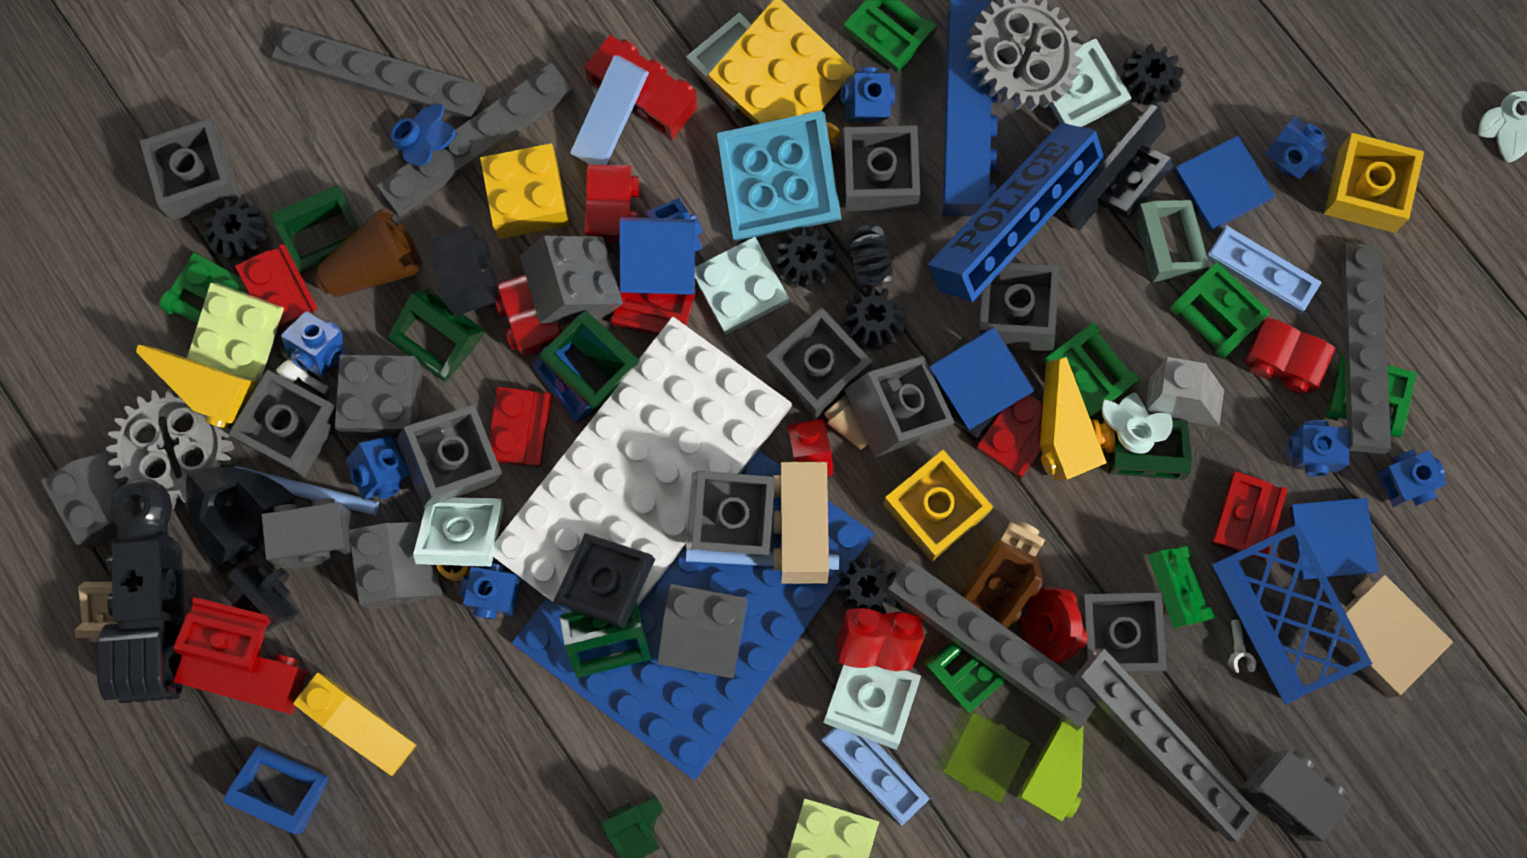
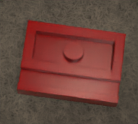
M285 244L279 245L278 248L272 251L268 250L235 266L249 295L284 307L277 330L295 322L305 311L309 313L318 311Z
M696 289L694 294L620 292L623 304L615 309L611 323L614 326L656 336L659 335L672 317H675L687 326Z
M497 387L489 442L498 463L521 466L530 465L542 468L552 401L551 393H536L529 390Z
M1029 394L1002 410L976 450L1005 470L1008 469L1021 480L1041 451L1040 437L1043 403Z
M1237 471L1233 472L1211 544L1238 553L1273 536L1288 488H1280L1271 485L1270 482ZM1271 546L1259 552L1269 554ZM1254 554L1251 555L1253 557L1258 558V560L1261 561L1267 560L1266 558Z
M194 597L191 611L187 613L173 647L175 652L180 655L251 672L264 639L265 629L270 624L268 615Z

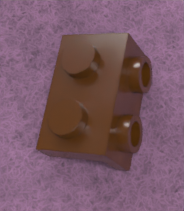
M998 540L960 595L1008 628L1010 624L1013 625L1018 621L1025 603L1030 596H1035L1042 586L1043 576L1039 560L1031 554Z

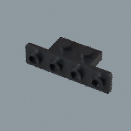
M1152 104L1144 114L1138 117L1133 128L1122 140L1116 143L1112 153L1101 166L1092 172L1086 184L1078 193H1075L1070 198L1065 211L1073 228L1081 230L1100 206L1130 219L1138 210L1140 204L1148 198L1172 169L1171 157L1149 148L1166 128L1160 106Z

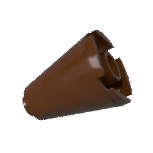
M384 207L376 211L317 266L318 274L315 276V279L323 293H330L334 297H340L414 276L422 271V266L415 264L421 258L414 241L402 223L395 226L389 219L395 215L391 210Z

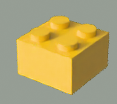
M1351 133L1338 150L1324 215L1395 233L1410 218L1424 151Z
M552 143L480 157L492 224L499 239L570 225L558 161Z
M944 450L940 451L887 495L883 503L886 510L931 562L989 515L993 508L990 502Z

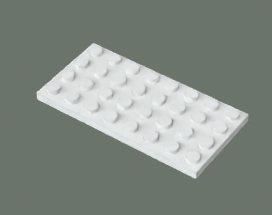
M672 317L641 356L638 365L622 380L495 541L493 557L553 602L585 533L652 554L655 562L637 599L639 606L686 545L692 473L696 471L740 474L790 410L792 403L682 322ZM561 608V609H562L563 611H565L566 613L572 612V611H569V610H566V609Z

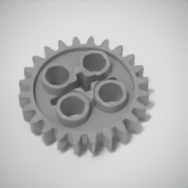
M999 0L997 4L992 1L985 11L982 10L976 17V22L969 29L973 36L966 42V46L974 50L966 58L969 61L977 62V65L970 72L971 74H982L983 78L978 86L981 87L989 84L992 87L988 95L990 98L1000 93L1002 94L1001 105L1004 106L1010 99H1013L1016 110L1026 101L1029 111H1032L1039 104L1046 108L1052 100L1057 102L1074 85L1072 81L1080 73L1075 68L1082 62V58L1074 54L1082 45L1071 41L1078 32L1077 30H1066L1065 26L1070 21L1069 17L1062 20L1057 18L1060 10L1059 7L1054 8L1050 12L1047 10V0H1043L1039 5H1035V0H1025L1024 3L1022 0ZM1009 25L1014 26L1018 30V33H1015ZM1032 26H1034L1036 29L1034 36L1025 49L1023 44L1030 38ZM1042 40L1048 43L1050 49L1044 46ZM997 55L1002 56L1007 61V64L1002 63ZM1023 56L1025 60L1019 65L1015 79L1013 77L1014 69ZM1030 70L1038 75L1039 80L1031 75Z
M171 388L167 389L165 398H160L157 392L153 390L151 393L152 401L147 403L139 396L137 397L138 409L134 410L129 406L124 407L129 416L127 420L115 418L114 421L121 430L108 433L109 437L117 442V444L106 447V450L110 455L117 457L110 460L108 465L112 470H120L114 476L118 483L129 482L139 478L154 480L163 485L169 493L172 509H174L176 500L179 498L188 507L186 498L187 473L199 469L232 464L231 457L224 454V452L234 450L233 443L224 440L230 436L228 434L231 429L230 427L222 428L206 423V415L193 411L180 397L176 398ZM162 418L167 420L169 435L175 443L174 452L182 472V477L179 479L175 477L173 462L166 452L168 445L160 426ZM190 419L194 421L190 430L186 432L175 431L176 425L181 420ZM146 430L156 431L155 438L151 442H138L142 432ZM193 453L204 455L200 465L196 467L185 465L189 455ZM156 464L166 465L165 473L158 478L148 477V472L152 466Z

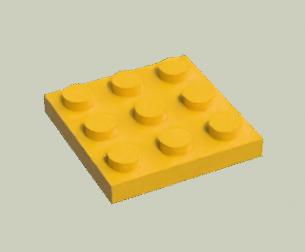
M773 0L705 78L757 125L821 111L842 87V84L846 82V79L856 70L782 0Z

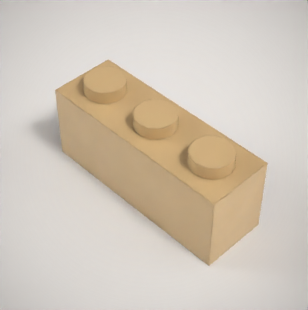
M781 462V475H773L775 477L774 498H781V511H773L774 534H781V548H774V571H781V584L828 583L827 462Z

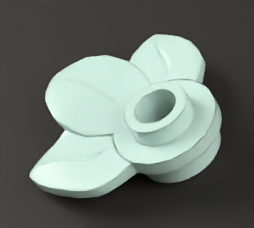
M1516 91L1508 94L1503 99L1500 107L1488 110L1483 115L1479 124L1478 135L1485 138L1496 137L1499 152L1506 163L1517 160L1527 151L1526 91ZM1519 102L1525 106V113L1523 115H1519L1516 112V105Z
M1136 393L1125 397L1119 405L1109 400H1104L1102 404L1104 420L1117 432L1121 444L1134 453L1148 452L1155 442L1166 440L1171 433L1173 425L1172 416L1167 413L1149 415Z

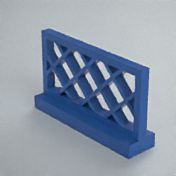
M1299 524L1212 565L1285 705L1373 664ZM1292 535H1295L1302 548L1297 564L1275 557L1280 541ZM1273 545L1270 555L1259 552ZM1253 554L1269 559L1262 581L1246 576L1239 561ZM1305 555L1313 569L1302 566ZM1273 561L1295 568L1289 589L1267 583ZM1300 570L1315 574L1321 583L1316 599L1293 591ZM1250 582L1260 585L1257 595ZM1265 587L1287 594L1280 615L1264 610L1260 600ZM1323 590L1331 604L1320 600ZM1291 596L1314 603L1307 624L1285 617ZM1318 605L1335 610L1339 617L1335 633L1312 626ZM1268 617L1278 620L1276 629H1274ZM1283 622L1305 629L1299 650L1285 646L1280 641L1278 635ZM1342 625L1346 630L1349 638L1339 635ZM1310 631L1333 638L1326 659L1303 652ZM1339 640L1354 645L1361 660L1349 666H1343L1330 661L1336 641ZM1287 652L1297 655L1294 665ZM1301 657L1324 664L1320 678L1305 686L1297 673ZM1328 666L1339 669L1325 676Z

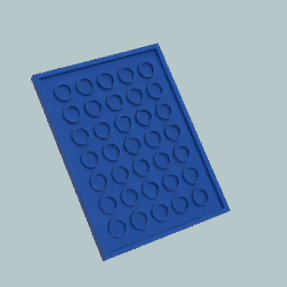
M758 450L740 474L773 477V475H781V466ZM773 498V511H781V498ZM828 500L829 554L839 555V570L829 569L828 583L781 584V571H774V566L686 562L687 550L685 545L638 606L652 660L576 678L564 646L560 615L566 612L557 607L548 598L543 601L512 644L696 781L828 600L836 586L841 582V578L838 577L840 571H849V562L857 560L875 533ZM773 512L770 551H774V548H781V534H774ZM670 584L747 598L748 606L734 679L658 665L663 619ZM632 638L580 651L579 656L581 661L637 648L639 644L637 638Z

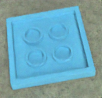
M823 111L717 133L731 229L735 241L842 220L826 118Z

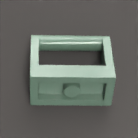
M1191 200L1151 201L1140 204L1134 218L1152 283L1199 274L1210 269ZM1180 213L1193 262L1172 263L1160 217Z

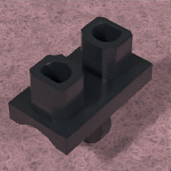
M252 564L242 570L238 567L234 568L228 575L233 582L226 591L225 597L232 605L238 608L245 607L251 601L257 608L256 613L268 615L270 624L266 627L265 632L270 631L279 623L292 620L298 614V611L286 599L291 592L284 583L290 575L284 568L272 572L266 565L259 569L255 564Z

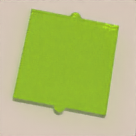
M973 713L943 773L968 786L969 792L976 790L1001 803L1030 742L1006 730L1005 724L996 725Z

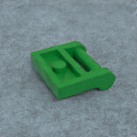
M865 0L843 24L844 32L896 73L902 69L924 43H927L938 29L937 24L930 19L924 20L900 0ZM885 6L914 29L916 33L912 36L879 10L878 7Z
M193 253L172 288L162 296L159 308L169 314L175 312L198 325L202 310L183 301L188 292L205 301L210 283H218L248 295L249 293L239 276Z
M1218 262L1169 308L1175 316L1181 315L1217 349L1214 353L1222 360L1271 313ZM1196 298L1233 332L1228 339L1191 305Z
M1095 322L1047 356L1042 362L1046 366V363L1049 361L1067 357L1089 418H1092L1102 410L1104 400L1113 402L1141 380L1135 371L1130 372L1100 336L1101 330ZM1089 344L1119 382L1114 386L1109 382L1082 349L1083 345Z
M1344 353L1339 357L1331 396L1325 410V418L1338 421L1339 418L1347 420L1346 404H1344L1346 397ZM1387 365L1389 407L1393 408L1392 416L1390 417V436L1400 438L1405 429L1417 372Z
M1190 546L1161 550L1148 555L1173 629L1195 625L1215 618L1212 608H1207L1190 558L1193 557Z
M951 641L935 656L930 654L922 663L967 714H970L1007 680L976 657L970 660L955 675L951 676L945 667L965 650L954 641Z

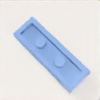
M614 55L570 154L590 165H607L649 74L648 71L619 55Z
M1227 225L1207 255L1210 262L1214 264L1218 262L1230 274L1299 315L1304 312L1322 283Z
M836 727L821 740L901 826L930 799L877 742Z

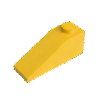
M138 345L136 350L142 359L193 411L206 415V423L227 428L229 423L237 421L252 396L256 381L155 347Z
M1067 357L1047 362L1045 369L1040 447L1043 453L1041 462L1046 473L1052 476L1053 480H1067L1107 463Z
M317 673L293 703L327 731L391 776L396 773L417 746L327 675Z

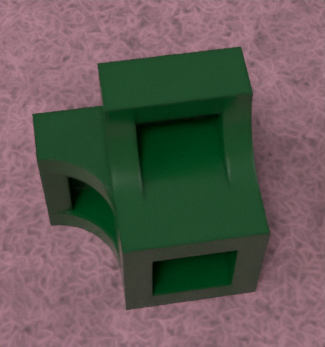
M654 797L634 807L628 802L608 812L611 818L601 824L619 858H643L661 849L654 832L656 820L665 812L659 797Z

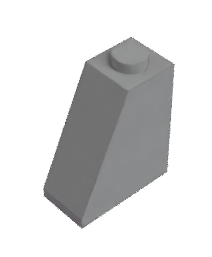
M1167 357L1149 379L1145 408L1149 415L1167 413L1172 416V419L1218 427L1220 425L1224 389L1206 363Z

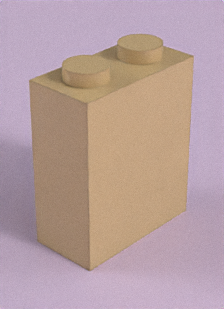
M1386 575L1374 580L1367 577L1352 591L1356 597L1347 606L1343 603L1341 605L1373 663L1360 671L1388 698L1400 696L1453 641ZM1332 610L1326 617L1329 624L1323 630L1335 633L1339 617L1335 610ZM1342 625L1339 635L1349 638L1346 630ZM1326 636L1332 642L1333 638ZM1339 640L1336 641L1335 646L1352 663L1361 660L1354 645Z

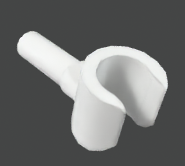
M291 359L286 360L276 369L281 377L292 383L299 377L304 383L324 395L329 390L327 385L299 369Z
M1232 620L1234 653L1229 657V667L1232 671L1239 673L1237 663L1244 656L1247 660L1248 671L1254 672L1256 660L1253 655L1246 652L1241 620Z

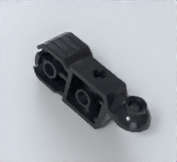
M139 478L125 483L115 492L109 508L111 523L115 527V541L112 543V555H109L107 560V571L109 577L112 578V593L108 595L107 608L109 615L112 617V622L118 624L105 625L99 634L97 641V682L103 700L116 699L119 703L146 702L148 700L159 701L164 698L166 700L178 699L183 690V684L173 682L182 655L177 654L173 647L184 623L183 551L179 542L168 536V522L172 512L170 495L163 485L151 479ZM143 499V510L140 514L132 516V506L136 501Z

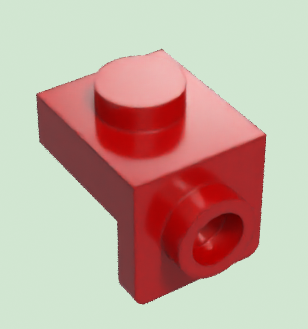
M824 419L787 425L794 462H827V477L834 474L832 452Z

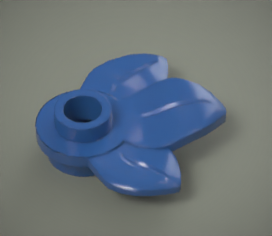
M442 104L428 106L422 109L414 119L404 118L393 126L390 133L392 144L397 151L403 153L407 163L415 166L428 164L433 151L444 149L454 139L456 135L455 129L450 124L440 121L444 113V106Z

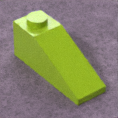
M1059 719L1016 797L1056 822H1063L1065 816L1071 819L1082 800L1077 794L1082 787L1084 725L1077 731L1062 719Z

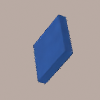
M1239 136L1175 167L1173 171L1209 232L1262 206L1275 197Z
M621 217L620 292L694 294L695 219Z
M995 326L930 365V369L969 430L1034 392L1032 385Z
M1367 498L1293 504L1289 506L1291 525L1299 524L1327 578L1368 575L1379 572ZM1293 535L1298 562L1302 548L1295 535ZM1305 555L1302 566L1313 569ZM1303 570L1299 572L1300 581L1318 579L1315 574Z

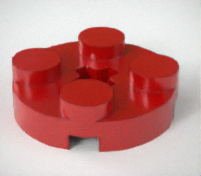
M1049 587L1040 588L1035 596H1030L1025 605L1029 604L1026 616H1020L1022 640L1057 665L1071 661L1077 654L1078 649L1086 646L1088 638L1087 632L1082 625V618L1076 604L1075 594L1069 589ZM1051 624H1052V626H1053L1052 632L1050 631V628H1049V625H1051Z

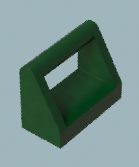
M339 185L271 213L275 226L299 273L317 267L348 237L301 257L292 236L293 234L342 213L353 233L360 227L347 196Z
M430 289L411 293L387 340L407 355L415 356L423 367L443 382H446L479 343L486 330L464 314L455 317L440 296ZM418 316L456 343L445 364L404 334Z
M587 310L579 315L539 356L592 409L596 408L611 395L622 380L640 362ZM570 342L610 379L598 392H595L557 355Z
M1172 419L1173 425L1170 434H1177V457L1123 453V445L1115 431L1114 450L1109 454V474L1184 480L1191 474L1192 462L1188 421Z
M637 601L624 629L574 612L560 615L564 646L576 678L652 660ZM632 638H637L639 644L637 648L581 661L579 656L580 651Z

